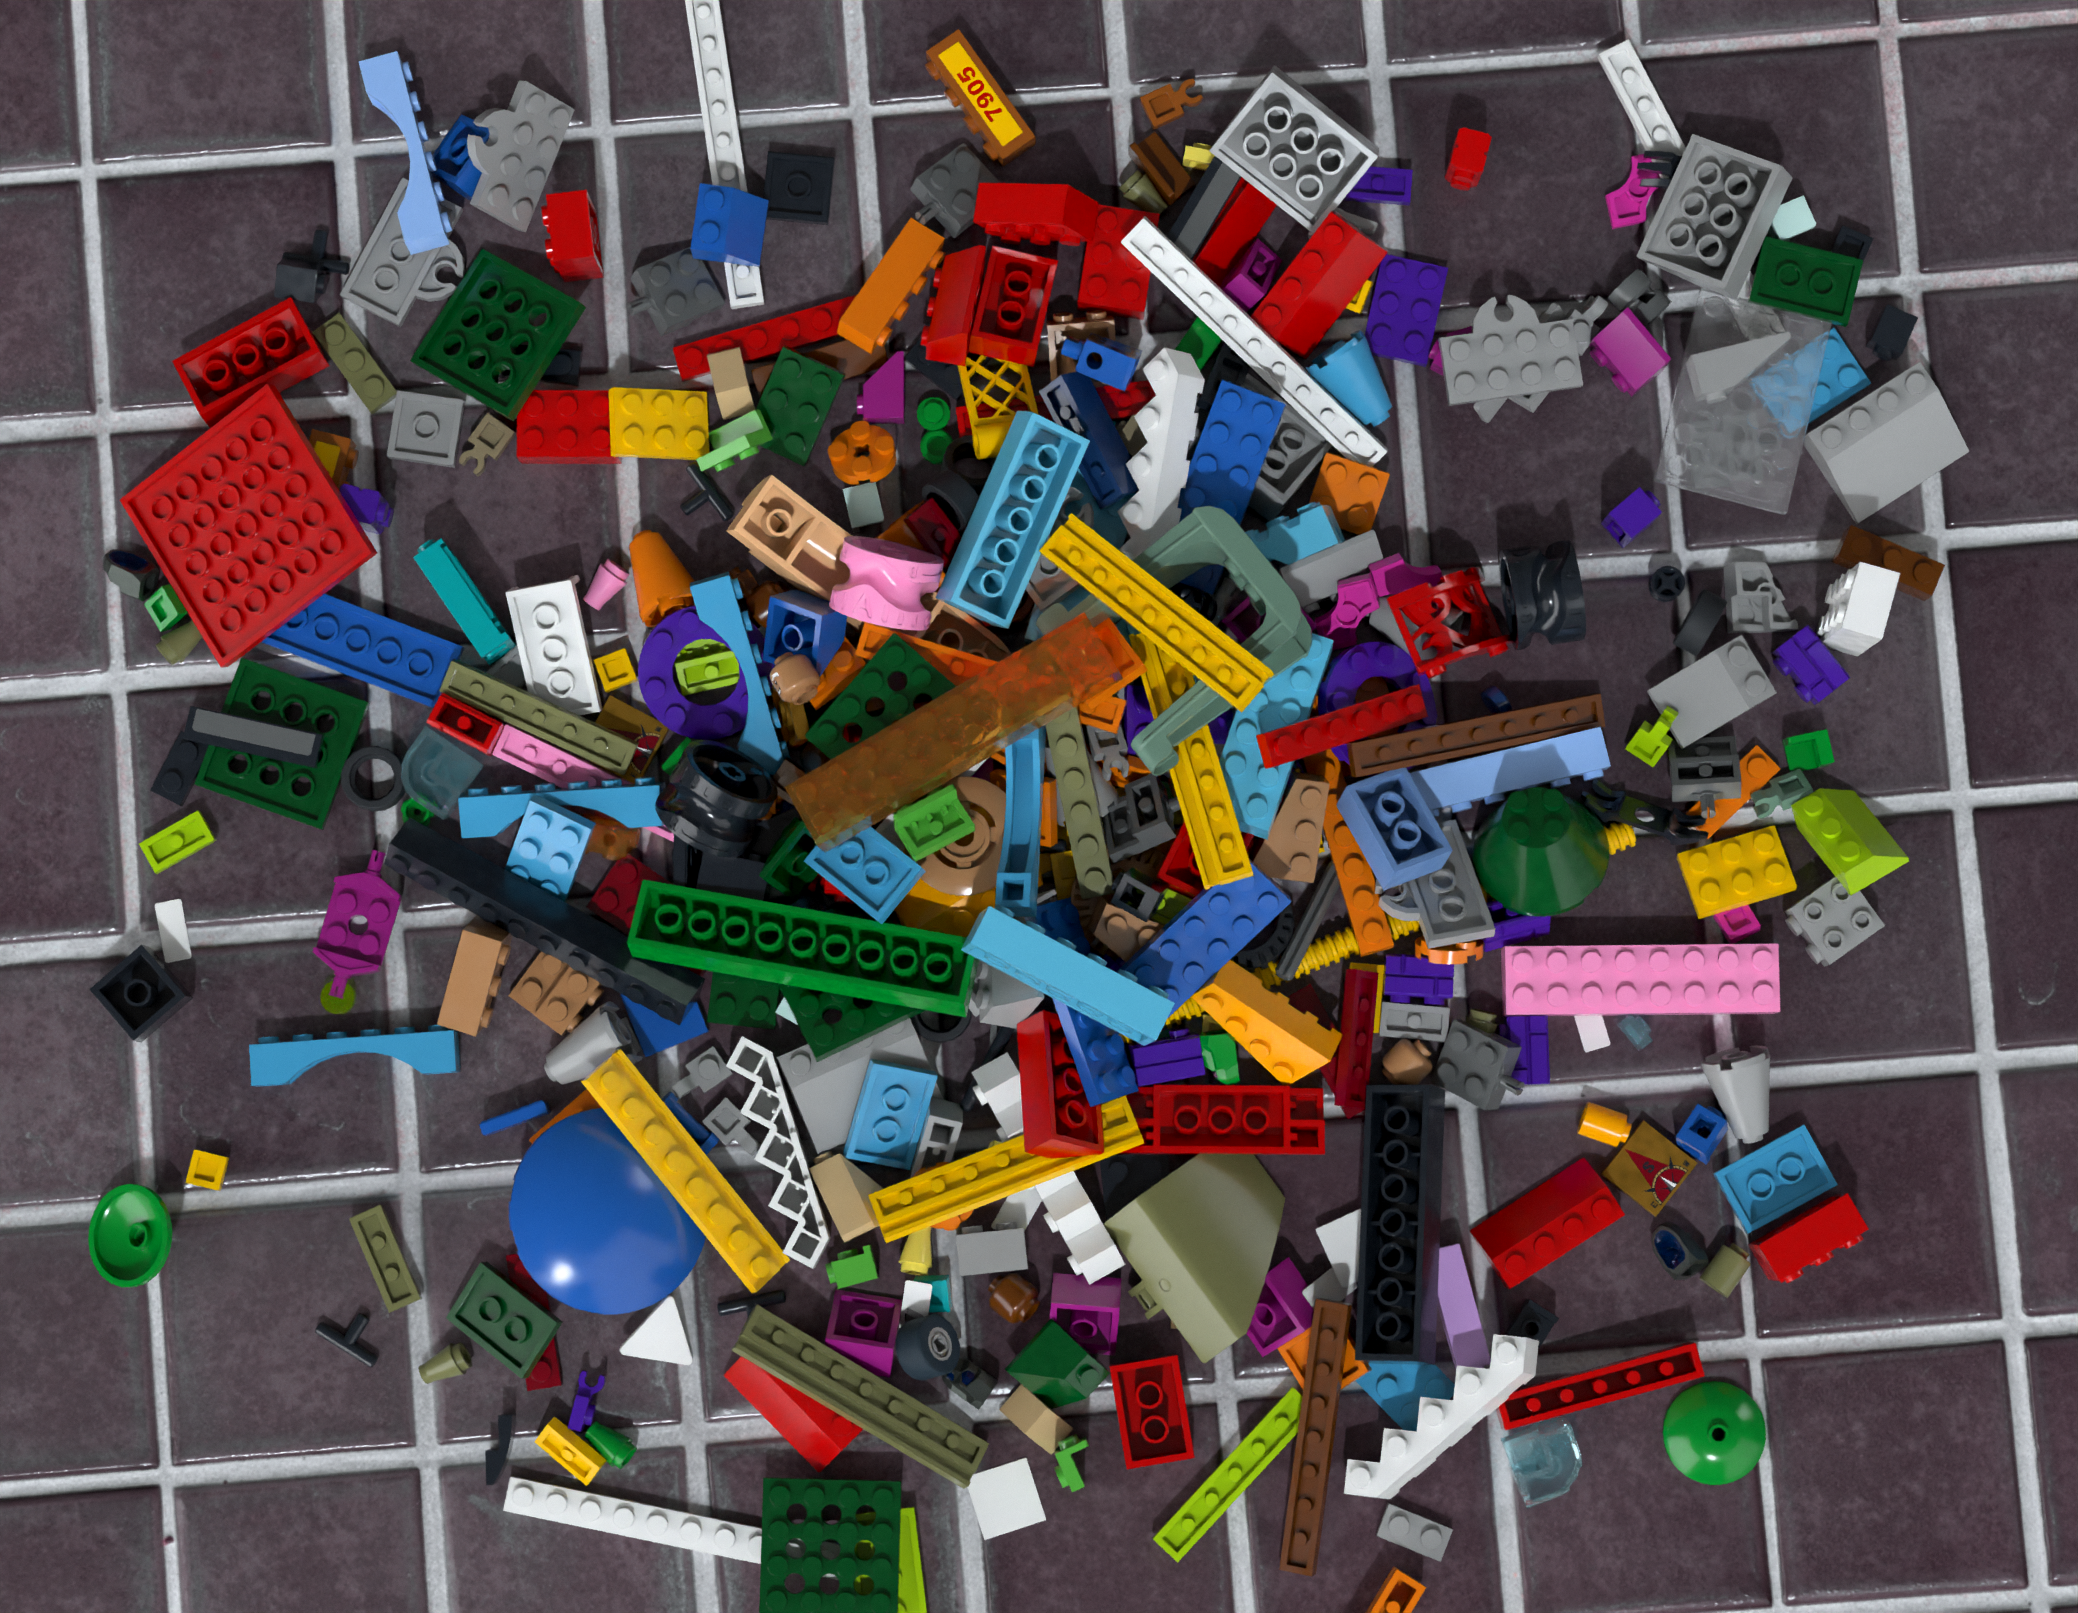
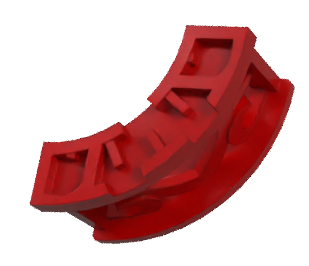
M1472 567L1465 572L1460 570L1440 577L1437 586L1433 587L1431 583L1425 582L1387 598L1388 606L1419 676L1426 674L1429 679L1446 672V665L1486 653H1489L1491 658L1509 650L1507 644L1511 643V638L1509 635L1502 636L1480 585L1481 582L1485 581L1480 567ZM1451 600L1462 611L1471 614V627L1468 636L1440 623L1450 612ZM1432 601L1437 604L1438 609L1432 607ZM1401 610L1419 627L1411 634L1400 612ZM1438 610L1437 614L1434 617L1430 615ZM1427 632L1432 636L1424 641L1422 651L1432 645L1436 647L1437 654L1434 658L1421 660L1414 641L1421 634ZM1453 646H1456V647H1458V648H1462V649H1460V650L1455 651V652L1452 653V651H1453Z

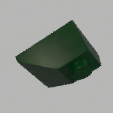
M795 817L784 828L781 836L775 842L759 876L796 903L819 874L807 865L804 860L823 837L799 818Z
M1052 1318L1005 1368L1011 1376L1050 1409L1088 1398L1110 1374L1095 1355Z

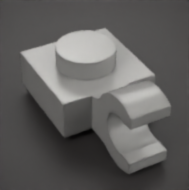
M1599 295L1596 298L1590 296L1580 312L1576 309H1570L1563 319H1573L1579 356L1583 355L1592 339L1599 332L1600 328L1593 322L1605 311L1609 304Z
M712 1046L685 1065L691 1074L674 1084L671 1088L680 1100L698 1086L706 1094L733 1074Z
M725 1097L702 1122L726 1146L735 1140L748 1154L753 1156L760 1149L761 1144L745 1130L751 1121L741 1114V1111Z

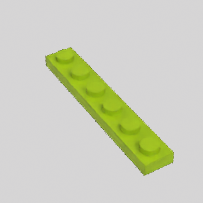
M1291 1387L1153 1536L1152 1539L1177 1563L1298 1433L1302 1395L1296 1389Z

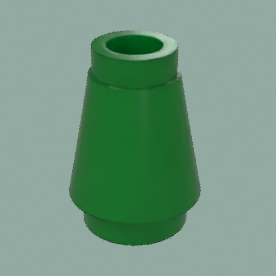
M597 1421L590 1426L584 1436L597 1452L607 1460L606 1462L611 1467L617 1466L619 1469H622L637 1450V1447L632 1444L631 1438L605 1425H601Z

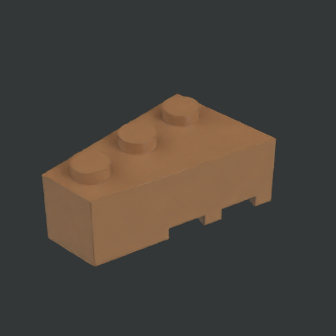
M1291 771L1268 840L1257 837L1248 855V858L1269 878L1314 883L1330 785L1324 775Z
M1100 896L1087 926L1095 937L1125 962L1166 925L1153 918L1144 922L1110 903L1112 899Z
M478 915L462 930L437 1025L475 1037L483 1027H489L494 1009L490 1008L493 996L496 997L502 983L500 974L511 950L510 943L513 936L509 932L491 922L484 921Z

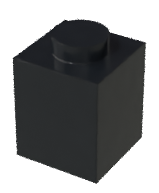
M284 257L277 264L274 297L284 299L291 297L293 300L315 303L321 297V294H325L327 290L328 275L323 274L324 263Z
M1887 304L1881 310L1865 347L1872 349V354L1880 359L1890 361L1892 358L1897 360L1903 354L1918 317Z

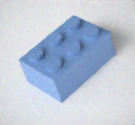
M1406 767L1386 771L1346 786L1336 804L1383 890L1442 869L1453 851Z

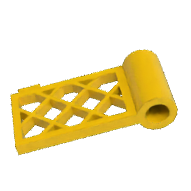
M983 355L976 362L967 357L965 366L957 365L972 427L973 446L977 459L998 456L1016 415L1014 411L1007 407L1014 397L1025 402L1029 412L1038 414L1027 365L996 359L1003 365L996 374H993L981 366L987 357ZM1008 367L1020 374L1021 380L1016 387L1000 378ZM975 372L990 380L983 391L970 384L969 379ZM995 384L1010 393L1003 404L987 395ZM982 401L997 410L993 417L978 419L976 408Z

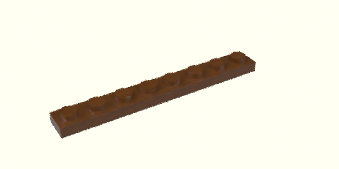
M1593 693L1346 743L1351 777H1361L1524 744L1597 727L1603 728L1605 727L1601 694Z
M1325 1298L1315 1299L1279 1570L1311 1577L1316 1575L1352 1310L1351 1303Z

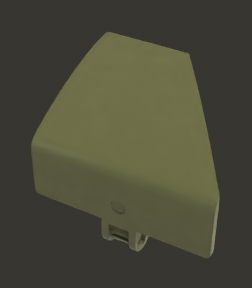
M1198 1154L1142 1193L1104 1223V1227L1143 1280L1128 1291L1129 1295L1137 1298L1146 1311L1144 1315L1147 1320L1164 1309L1201 1362L1207 1363L1247 1333L1270 1266L1281 1223L1285 1197L1254 1154Z

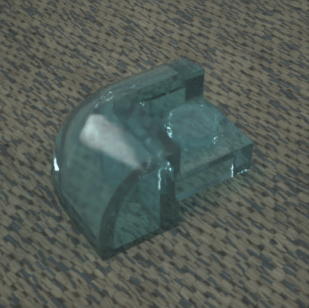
M425 726L401 764V780L406 792L417 803L445 820L459 806L458 798L466 795L465 793L484 765Z
M1553 1417L1531 1423L1530 1428L1500 1438L1509 1462L1508 1466L1527 1509L1558 1498L1570 1491L1569 1487L1578 1477L1580 1467H1583L1581 1453L1572 1426L1565 1418Z

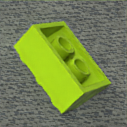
M1820 788L1791 805L1797 829L1850 896L1909 862L1908 856L1855 791Z

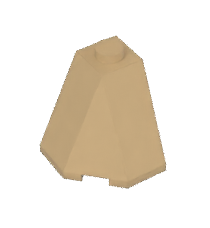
M828 1151L813 1159L815 1166L809 1168L844 1243L878 1227L879 1224L868 1195L884 1188L840 1153L834 1156L832 1151Z

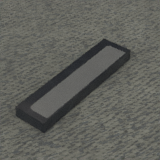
M1216 156L1212 159L1167 235L1192 261L1242 178Z
M190 706L183 739L317 769L324 735Z

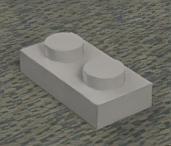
M1381 1002L1378 1036L1445 1042L1448 1036L1450 1008Z
M1388 1503L1376 1536L1441 1562L1453 1529Z

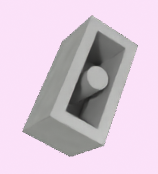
M1016 1222L996 1224L997 1231L983 1232L982 1225L962 1227L963 1234L956 1235L959 1275L966 1276L1028 1269L1024 1228L1017 1229Z

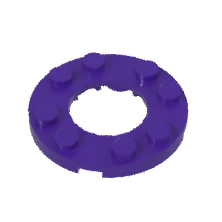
M690 605L667 615L647 636L638 664L639 686L643 699L651 713L670 730L694 739L709 740L723 738L742 730L745 726L748 713L746 680L739 663V679L734 691L726 699L711 705H699L688 701L678 692L673 681L672 667L677 654L687 644L696 640L712 639L724 643L731 650L727 642L713 628L699 619L696 606ZM751 622L753 630L747 632L750 645L757 643L762 663L756 664L760 677L767 676L770 689L772 690L773 684L769 675L774 665L763 660L765 638L755 624Z
M1367 642L1352 646L1341 652L1329 665L1331 669L1326 680L1321 682L1318 695V715L1354 704L1358 688L1370 677H1382L1387 683L1393 684L1397 690L1419 684L1428 717L1401 725L1397 733L1436 725L1437 711L1435 698L1427 675L1419 676L1411 656L1395 645L1385 642ZM1347 744L1331 748L1334 755L1340 761H1345L1349 764ZM1410 766V767H1406V768H1407V770H1410V769H1412L1414 766ZM1384 772L1375 773V774H1370V775H1365V776H1366V777H1373V776H1375V775H1378V774H1381V773H1384Z

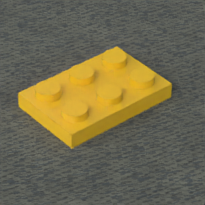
M613 387L608 390L612 457L696 460L709 453L707 392Z
M1775 825L1677 854V861L1698 919L1796 891L1797 888Z

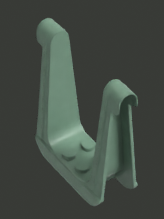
M1212 506L1196 507L1191 514L1132 560L1168 589L1205 566L1215 564L1225 566L1230 572L1229 576L1240 591L1245 590L1250 597V603L1258 614L1262 616L1266 613L1263 624L1240 645L1274 673L1272 678L1269 677L1264 684L1302 658L1308 656L1312 646V630L1301 612V605L1295 593L1235 519L1223 509ZM1090 594L1069 612L1062 604H1053L1039 616L1036 626L1057 653H1059L1107 618H1110L1115 623L1121 617L1094 595ZM1199 680L1132 740L1131 747L1154 776L1162 775L1179 762V756L1173 749L1175 746L1233 706Z

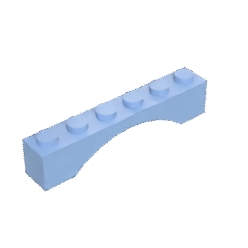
M397 51L359 61L365 89L372 105L383 111L399 127L408 145L410 158L409 182L405 197L397 212L405 244L411 255L449 245L447 232L452 231V226L448 213L441 212L439 202L445 201L440 182L433 181L431 172L437 171L432 152H426L424 142L429 141L424 121L418 122L416 112L421 111V106L416 91L410 92L408 82L413 81V75L409 62H402Z

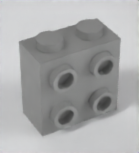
M1835 876L1784 911L1788 916L1785 922L1796 936L1801 934L1808 944L1805 949L1810 958L1816 964L1821 962L1824 967L1832 964L1885 926L1861 891L1850 896Z

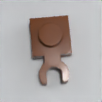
M1194 79L1184 81L1179 90L1175 92L1171 84H1167L1140 97L1139 101L1153 130L1183 117L1184 111L1182 106L1195 107L1202 102L1203 97L1201 94L1194 98L1188 97L1186 94L1187 89L1195 86Z

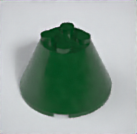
M1533 787L1513 792L1507 801L1489 814L1476 834L1472 857L1475 874L1481 887L1487 895L1490 894L1494 899L1502 903L1504 908L1527 916H1552L1576 908L1584 903V899L1596 887L1599 888L1608 869L1610 851L1603 825L1586 806L1561 794L1556 789Z

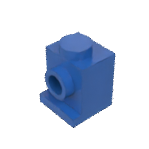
M1697 1104L1676 1135L1677 1147L1707 1165L1710 1156L1728 1130L1725 1115L1714 1107L1708 1106L1706 1109ZM1703 1130L1710 1132L1707 1139L1698 1134Z

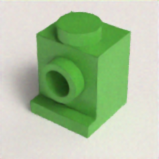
M871 1245L863 1246L864 1254L858 1255L857 1248L838 1253V1261L825 1264L830 1284L837 1283L838 1289L879 1278Z

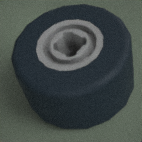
M932 1314L905 1322L901 1326L896 1337V1354L903 1370L913 1379L923 1381L952 1372L957 1366L960 1357V1343L951 1323L943 1316Z

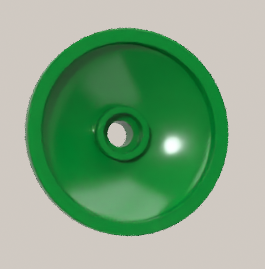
M126 1184L112 1189L101 1199L93 1213L88 1236L89 1250L94 1266L105 1280L119 1287H138L144 1285L160 1272L168 1258L172 1243L171 1218L161 1197L146 1186Z
M1702 1382L1685 1389L1673 1400L1663 1422V1442L1669 1459L1682 1474L1703 1484L1723 1485L1742 1478L1755 1467L1765 1447L1766 1426L1758 1405L1745 1391L1724 1382ZM1715 1428H1721L1724 1433L1723 1438L1719 1441H1715L1712 1437V1431Z

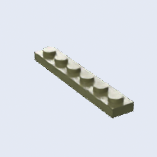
M457 659L451 661L439 690L446 695L623 776L627 773L639 745L638 742Z
M1075 691L1040 698L1081 897L1082 899L1113 894L1115 892L1111 888L1114 883V877Z

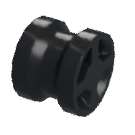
M1663 566L1656 570L1649 579V593L1659 602H1671L1684 590L1685 578L1676 567Z
M1188 587L1178 594V597L1194 610L1198 608L1197 612L1208 621L1212 622L1214 620L1218 606L1213 596L1203 593L1194 587Z

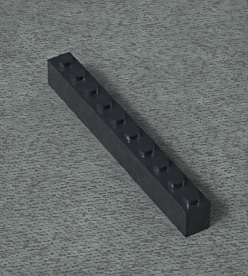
M410 817L389 843L384 864L395 872L409 877L420 883L424 888L432 890L449 899L455 905L462 906L480 916L484 921L491 922L509 932L512 936L537 947L543 953L568 964L572 969L590 976L603 986L612 988L628 997L632 1002L641 1004L654 1011L660 1017L680 1026L698 1000L705 978L680 965L632 957L627 945L628 936Z

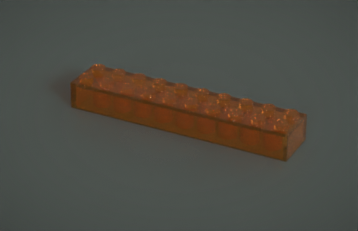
M1084 612L792 782L785 789L816 845L826 853L898 811L902 806L915 801L1121 681L1123 677Z

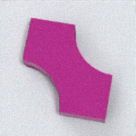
M1644 154L1631 156V172L1627 182L1620 189L1605 196L1612 229L1645 223L1648 199L1658 188L1640 187V180L1660 178L1658 173L1637 169L1638 163L1652 162L1650 158H1645Z
M1400 553L1368 565L1379 597L1398 594L1425 582L1431 583L1434 587L1437 586V582L1443 576L1438 565L1415 567L1406 563Z
M1371 573L1339 580L1336 604L1326 614L1315 618V623L1318 625L1316 627L1318 635L1333 640L1332 650L1357 645L1356 628L1365 615L1380 608V600Z

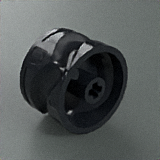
M1571 541L1554 542L1548 546L1545 556L1537 546L1500 550L1499 575L1507 628L1514 649L1522 650L1530 646L1535 633L1544 635L1551 645L1584 640L1586 635L1584 595L1578 562Z
M695 740L690 742L684 750L670 776L669 781L671 783L663 789L656 799L655 809L663 824L689 845L715 856L738 857L746 851L754 837L756 819L767 815L777 798L778 790L769 773L744 753L719 742Z

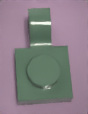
M1797 769L1769 780L1770 788L1755 791L1750 797L1755 804L1753 810L1757 817L1765 818L1772 814L1778 805L1781 806L1783 811L1791 808L1792 804L1813 793V788L1801 769Z

